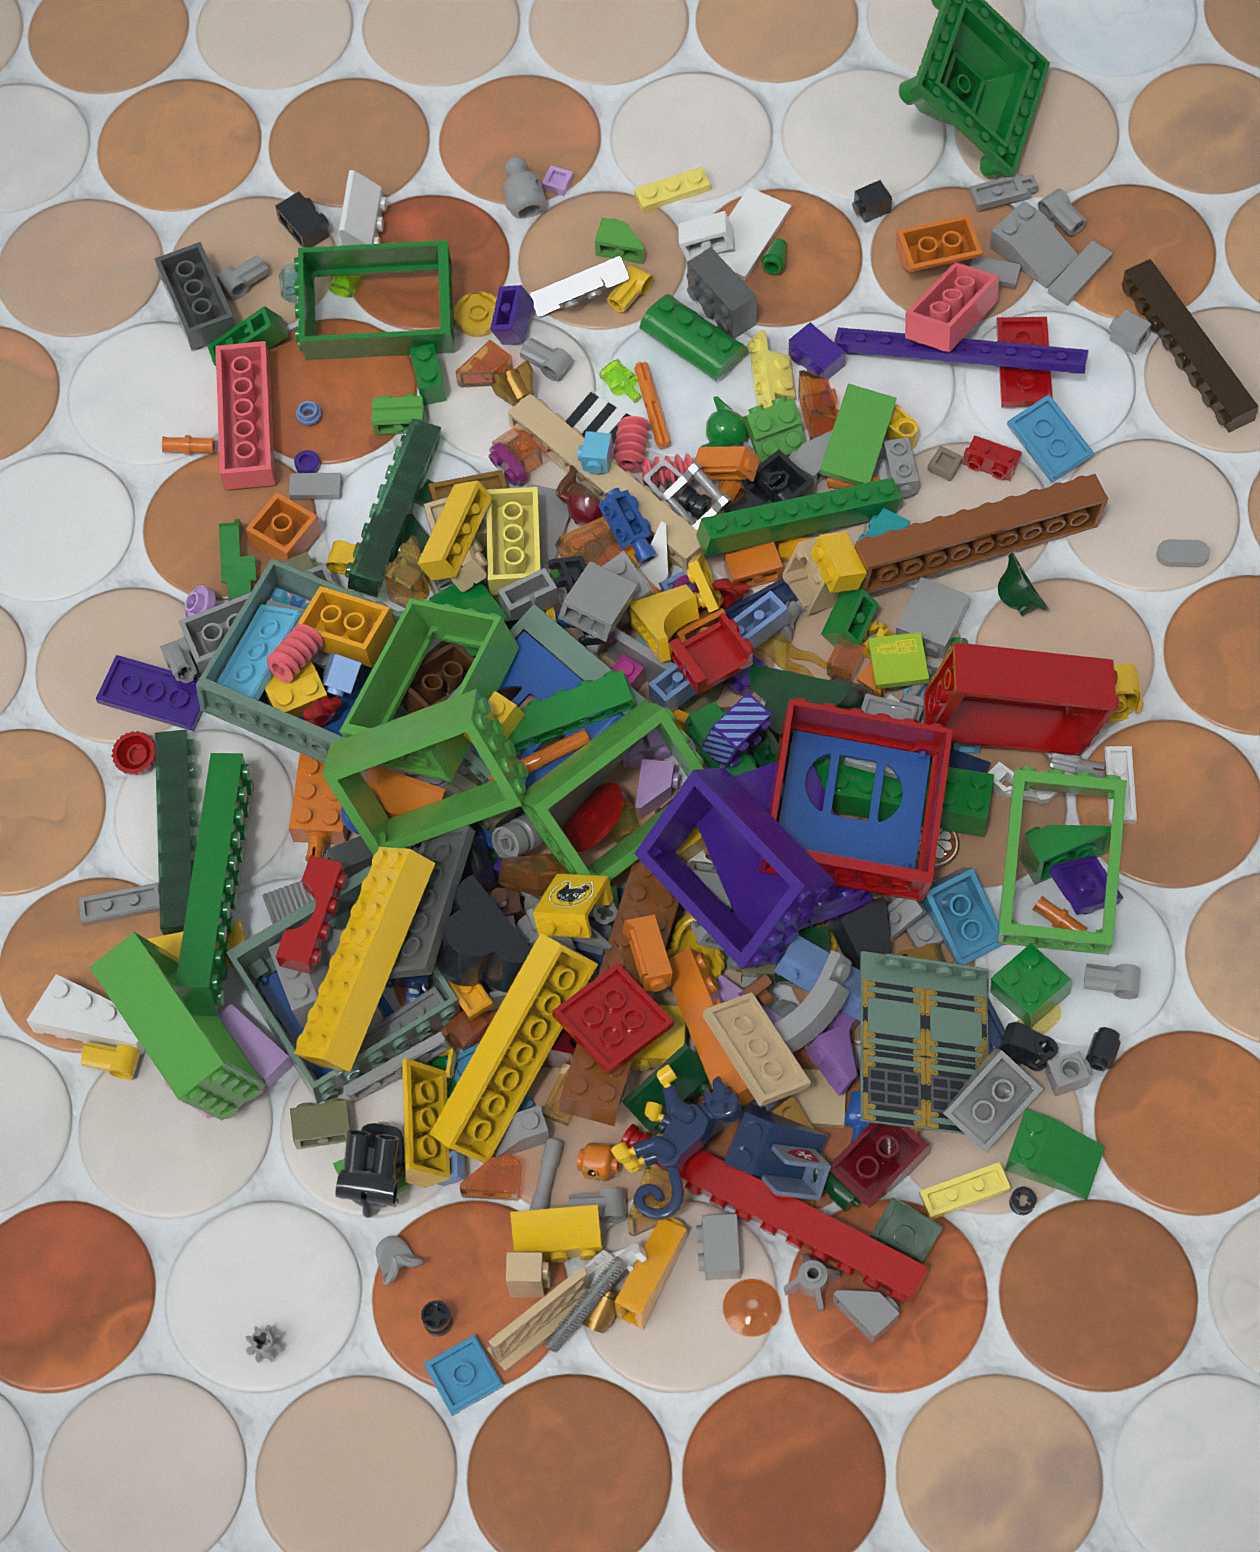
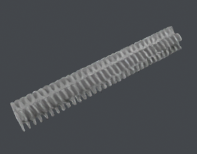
M614 1256L615 1259L612 1258V1262H609L610 1265L607 1264L608 1267H605L606 1270L603 1269V1273L601 1272V1275H598L600 1278H596L597 1281L594 1280L595 1284L592 1283L593 1286H589L588 1292L585 1291L586 1295L583 1294L584 1297H580L581 1300H578L579 1303L576 1302L575 1308L572 1307V1311L570 1310V1313H567L568 1316H565L566 1319L563 1318L564 1322L561 1321L562 1324H558L559 1327H556L557 1330L554 1329L553 1335L550 1334V1338L548 1337V1340H545L544 1346L548 1347L550 1351L558 1353L562 1345L564 1346V1343L573 1335L575 1329L582 1324L584 1318L586 1319V1316L595 1308L597 1302L604 1297L606 1291L608 1292V1288L610 1289L615 1280L617 1281V1278L622 1275L624 1269L626 1270L628 1264L618 1256Z

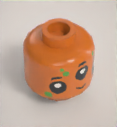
M591 1142L585 1148L580 1149L577 1158V1169L582 1172L585 1179L609 1181L614 1173L620 1171L621 1162L615 1158L611 1151L614 1147L613 1145Z

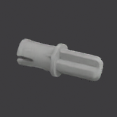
M1053 753L1050 759V768L1074 773V775L1077 772H1088L1093 774V777L1102 778L1103 772L1093 769L1103 771L1105 763L1082 759L1081 755L1077 758Z

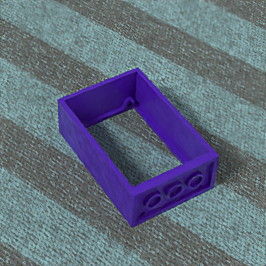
M725 767L693 770L634 853L741 969L758 968L763 965L777 963L783 956L782 951L797 938L799 928L811 919L814 914L813 909L829 895L830 891L828 889L834 883L830 875ZM710 804L728 820L790 885V888L754 936L676 854Z

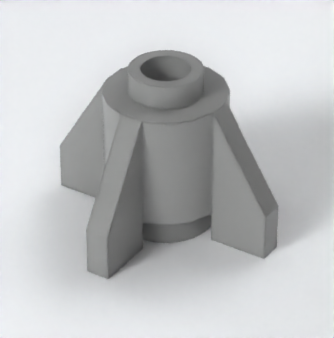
M806 1253L801 1255L802 1265L798 1270V1276L785 1285L783 1290L785 1295L799 1292L800 1290L804 1295L814 1297L818 1313L823 1312L824 1306L821 1294L825 1291L827 1283L840 1280L841 1274L839 1270L825 1268L822 1263L811 1260Z

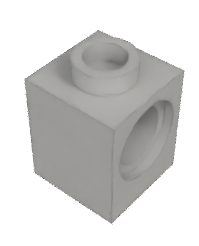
M1079 1051L1047 1061L1045 1069L1055 1097L1087 1087L1090 1075H1092L1087 1059H1082ZM1071 1069L1076 1072L1077 1076L1068 1077L1063 1073V1070Z

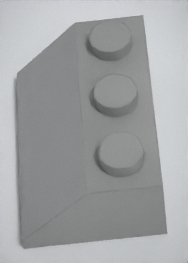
M279 942L268 947L292 1012L301 1028H303L307 1023L308 1013L314 1006L319 994V986L324 981L329 970V962H324L321 957L319 965H314L312 974L280 967L275 957Z

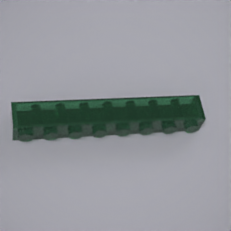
M413 418L409 428L404 427L401 435L402 445L401 447L396 446L393 455L395 462L393 465H389L386 471V484H381L377 494L379 501L377 504H372L369 518H371L370 523L365 522L361 533L363 540L361 543L357 542L354 548V562H349L345 571V577L348 578L347 589L378 597L440 443L441 427Z
M187 729L155 733L160 929L163 935L179 933L184 930L198 835H194V827H198L197 811H193V803L198 801L196 786L193 787L192 779L197 778L195 762L192 763V755L196 754L195 740L190 739Z

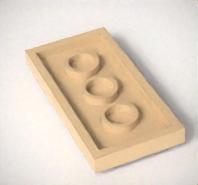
M752 992L704 1010L702 1017L760 1107L808 1089L811 1083Z

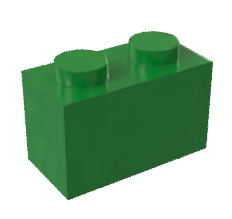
M434 343L409 348L419 395L423 396L424 405L447 401Z
M864 589L840 592L821 635L836 649L859 647L879 603Z

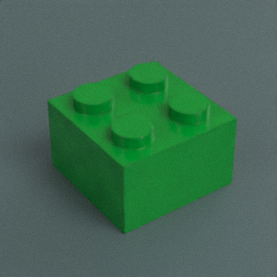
M1030 943L991 977L990 993L1026 1026L1032 1028L1070 994L1071 979Z

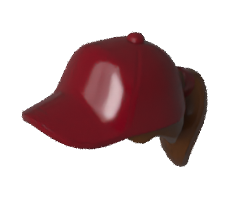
M571 465L568 474L560 481L556 489L557 497L567 504L569 515L575 524L593 528L602 519H605L598 506L600 500L589 495L584 486L576 482V469Z

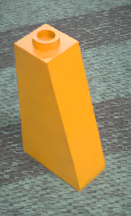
M674 1218L658 1220L643 1248L646 1251L647 1259L644 1262H641L639 1259L633 1266L634 1269L630 1272L614 1302L618 1319L642 1330L644 1329L687 1239V1229L684 1228L682 1222Z

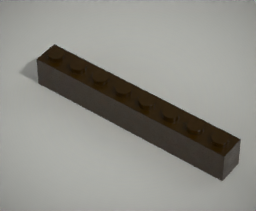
M1148 259L1125 270L1122 282L1124 293L1127 296L1130 295L1135 302L1137 311L1140 314L1143 313L1148 322L1151 323V330L1158 334L1163 347L1174 356L1176 365L1187 374L1191 386L1197 388L1200 392L1204 404L1208 407L1210 406L1218 423L1224 426L1228 433L1255 421L1259 406L1153 261Z

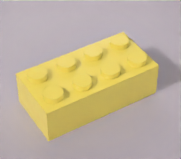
M538 487L487 490L492 496L486 510L488 583L491 595H498L499 589L542 569Z

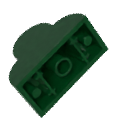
M752 664L750 669V685L755 693L765 702L764 707L772 713L769 719L771 723L769 728L779 738L782 719L789 699L803 698L810 701V703L820 705L830 703L836 705L837 708L847 710L862 708L863 698L849 684ZM793 731L790 732L789 742L792 741Z

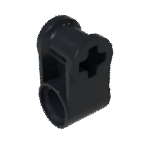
M1011 1022L1006 1026L1000 1050L1012 1060L1027 1066L1031 1070L1042 1071L1045 1069L1047 1061L1054 1058L1058 1053V1046L1051 1037L1043 1035L1020 1022Z

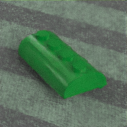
M665 294L646 311L640 322L639 328L715 381L748 353L747 346L738 342L670 294Z

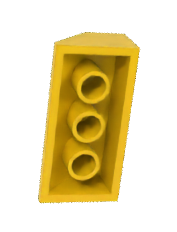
M406 1058L402 1060L406 1183L427 1188L450 1180L449 1148L429 1134L447 1103V1077L444 1070Z

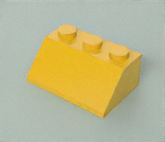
M598 1205L510 1212L514 1252L542 1253L543 1260L563 1263L568 1261V1258L579 1257L580 1260H591L602 1251Z

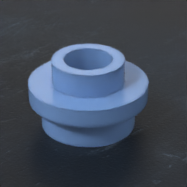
M304 401L296 410V418L303 425H313L320 420L321 410L314 402Z

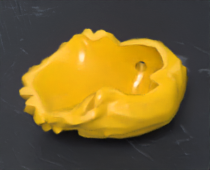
M687 913L677 922L674 928L670 948L666 951L668 959L690 947L706 956L710 964L708 971L716 980L725 967L723 951L697 944V937L691 929V921H697L690 913Z

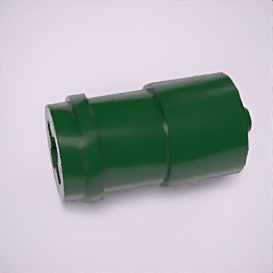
M815 1168L813 1173L814 1182H816L818 1178L817 1168ZM830 1172L828 1173L823 1191L844 1212H847L853 1206L857 1208L861 1204L859 1199Z

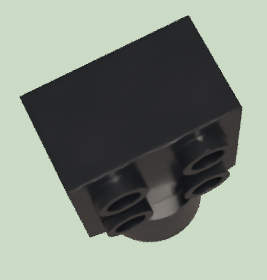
M777 450L758 465L754 481H750L748 478L741 480V496L727 506L723 512L727 513L814 494V481L781 450Z

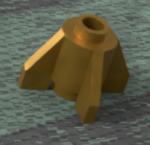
M529 360L506 373L494 375L496 382L491 387L495 395L510 405L515 406L528 394L534 396L533 368Z

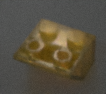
M411 536L407 543L404 542L400 546L398 556L384 570L389 600L403 608L406 607L410 598L422 600L427 599L430 594L426 574L417 564L421 554L417 539L414 536Z

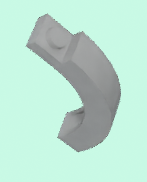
M831 950L824 968L809 995L794 1011L773 1024L791 1053L799 1050L816 1038L835 1018L846 1001L850 991L844 988L842 984L850 974L852 962L841 953Z

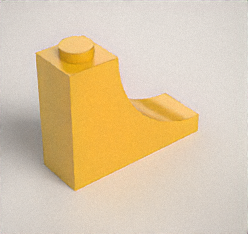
M685 584L631 602L628 607L631 626L662 663L671 660L669 639L679 628L699 619L698 608L701 607L697 593H693Z

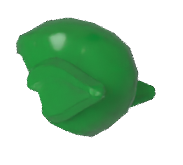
M714 396L713 400L717 411L713 412L706 422V437L709 443L701 445V447H733L741 444L748 436L743 416L733 411L718 396Z

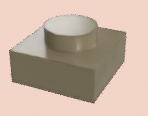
M940 446L929 462L927 470L950 481L961 465L963 456Z

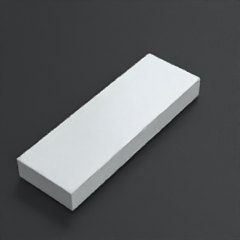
M1105 746V775H1117L1121 777V780H1127L1123 824H1136L1137 811L1132 746ZM1107 797L1109 824H1112L1114 798L1108 799Z

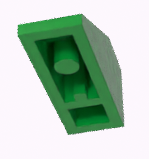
M263 306L211 342L207 347L213 364L216 366V346L265 341L269 350L287 338L288 333L282 317Z

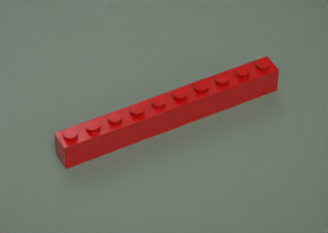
M701 1149L686 1160L680 1171L682 1182L685 1184L684 1189L696 1196L702 1193L710 1197L709 1202L718 1208L724 1209L727 1206L735 1210L734 1214H737V1217L749 1223L751 1219L761 1224L759 1228L772 1236L778 1233L786 1237L785 1242L797 1249H801L803 1246L811 1250V1256L821 1262L826 1263L827 1260L838 1264L836 1268L848 1276H852L853 1273L864 1278L862 1281L864 1284L875 1290L882 1287L890 1292L889 1297L902 1304L905 1301L913 1304L929 1274L927 1266L794 1197L775 1195L763 1181L724 1164L723 1160ZM659 1163L655 1164L658 1171H660L659 1176L670 1182L669 1173Z

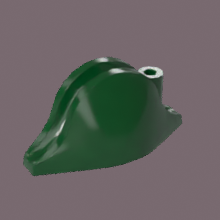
M1010 553L1007 569L998 583L1000 599L1009 607L1018 610L1022 616L1034 608L1044 611L1050 610L1031 584L1015 554Z

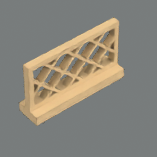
M583 1267L489 1340L490 1346L487 1350L505 1374L544 1344L545 1340H548V1337L550 1338V1334L553 1335L554 1329L557 1330L558 1324H562L561 1321L564 1322L563 1318L566 1319L565 1316H568L567 1313H570V1310L572 1311V1307L575 1308L576 1302L579 1303L580 1297H584L583 1294L586 1295L585 1291L588 1292L587 1289H590L588 1273Z

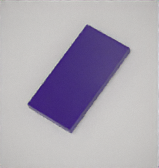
M119 655L115 656L96 697V701L99 704L193 732L203 712L200 710L196 689L198 678L193 677V681L184 684L182 681H176L170 670Z

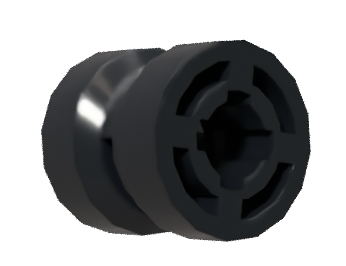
M687 486L681 493L678 502L694 518L699 520L708 512L712 498L705 494L700 495L696 489Z
M436 1300L428 1302L421 1311L424 1327L430 1335L440 1337L450 1331L453 1319L448 1306L444 1302Z

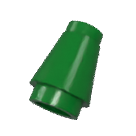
M781 238L774 239L762 257V268L766 273L776 275L785 268L787 242Z

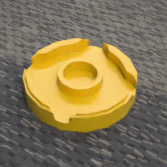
M477 292L478 294L473 295L471 293L466 294L458 300L454 307V321L457 328L465 335L471 337H484L492 334L490 327L497 298L486 292Z

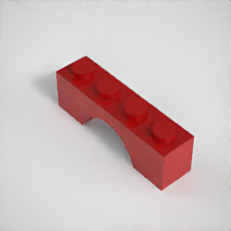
M310 855L302 877V883L305 891L316 900L315 910L311 918L304 925L296 929L284 931L275 956L280 967L312 974L314 965H319L322 957V950L320 949L322 941L328 939L331 928L329 924L331 915H335L338 910L339 899L337 897L339 891L344 890L347 883L348 875L345 873L341 862Z

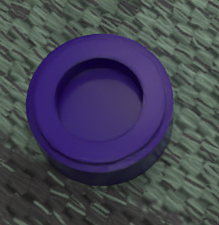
M311 450L301 451L294 459L295 468L298 473H317L321 466L319 456Z

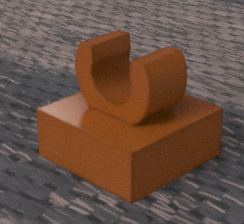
M763 974L738 994L743 996L752 992L762 1007L766 1006L773 1000L771 994L765 989L772 981L766 974Z

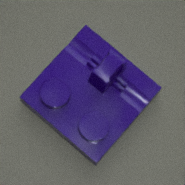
M1095 855L1052 865L1048 873L1066 900L1071 904L1076 915L1082 913L1086 915L1104 908L1107 872ZM1119 890L1117 891L1116 905L1123 899Z

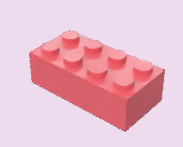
M954 262L905 313V338L941 351L950 352L997 303L999 276Z

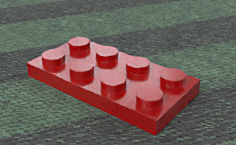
M1047 316L997 317V342L1049 346ZM999 366L1001 407H1030L1047 395L1052 397L1051 371Z

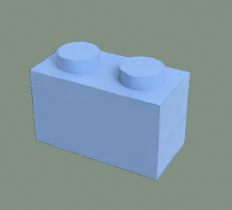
M330 654L321 679L323 686H326L325 691L339 697H343L344 693L351 694L361 663L337 654Z

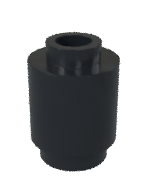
M1100 1027L1098 1032L1093 1034L1085 1059H1087L1090 1067L1094 1070L1105 1071L1113 1067L1121 1044L1119 1040L1120 1034L1117 1031L1107 1027Z

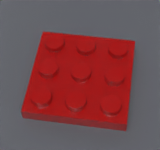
M616 963L552 1010V1016L608 1076L674 1026V1021L619 963Z

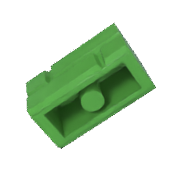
M406 394L404 397L382 395L379 398H372V426L374 435L425 433L423 396Z

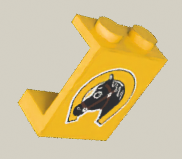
M556 874L533 911L538 935L542 933L546 936L590 938L592 933L588 915L594 905H610L613 900L608 876Z

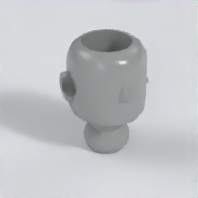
M514 157L505 164V172L509 176L503 185L506 199L505 206L514 217L519 219L536 216L544 210L546 205V197L541 181L537 174L526 171L527 163L523 158Z

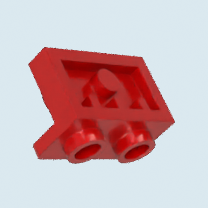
M974 435L969 448L967 447L964 451L963 465L968 466L974 471L991 474L997 479L1011 481L1022 457V452Z

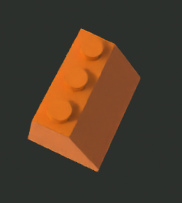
M969 214L897 230L896 250L902 267L910 272L983 256Z
M378 765L368 769L366 783L380 801L389 819L447 798L446 789Z

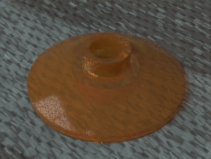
M745 1279L734 1284L726 1293L723 1301V1314L726 1322L735 1332L748 1337L761 1336L768 1333L777 1324L781 1315V1301L776 1290L768 1283L758 1279ZM751 1300L756 1301L758 1306L755 1309H749L746 1305L747 1302Z

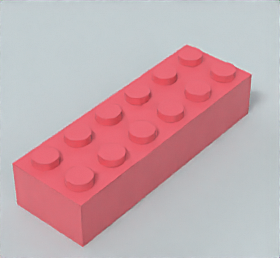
M266 342L216 346L220 476L224 489L275 485L271 372Z

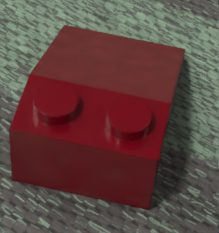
M870 1123L830 1164L829 1172L870 1208L904 1180L929 1155V1146L909 1127Z

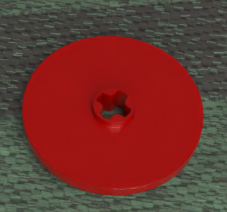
M605 783L596 787L565 823L563 833L576 852L585 851L596 845L616 824L625 804V792L618 784Z

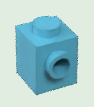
M586 431L584 443L579 445L577 456L578 461L582 462L583 471L592 474H608L613 452L612 435L610 433Z

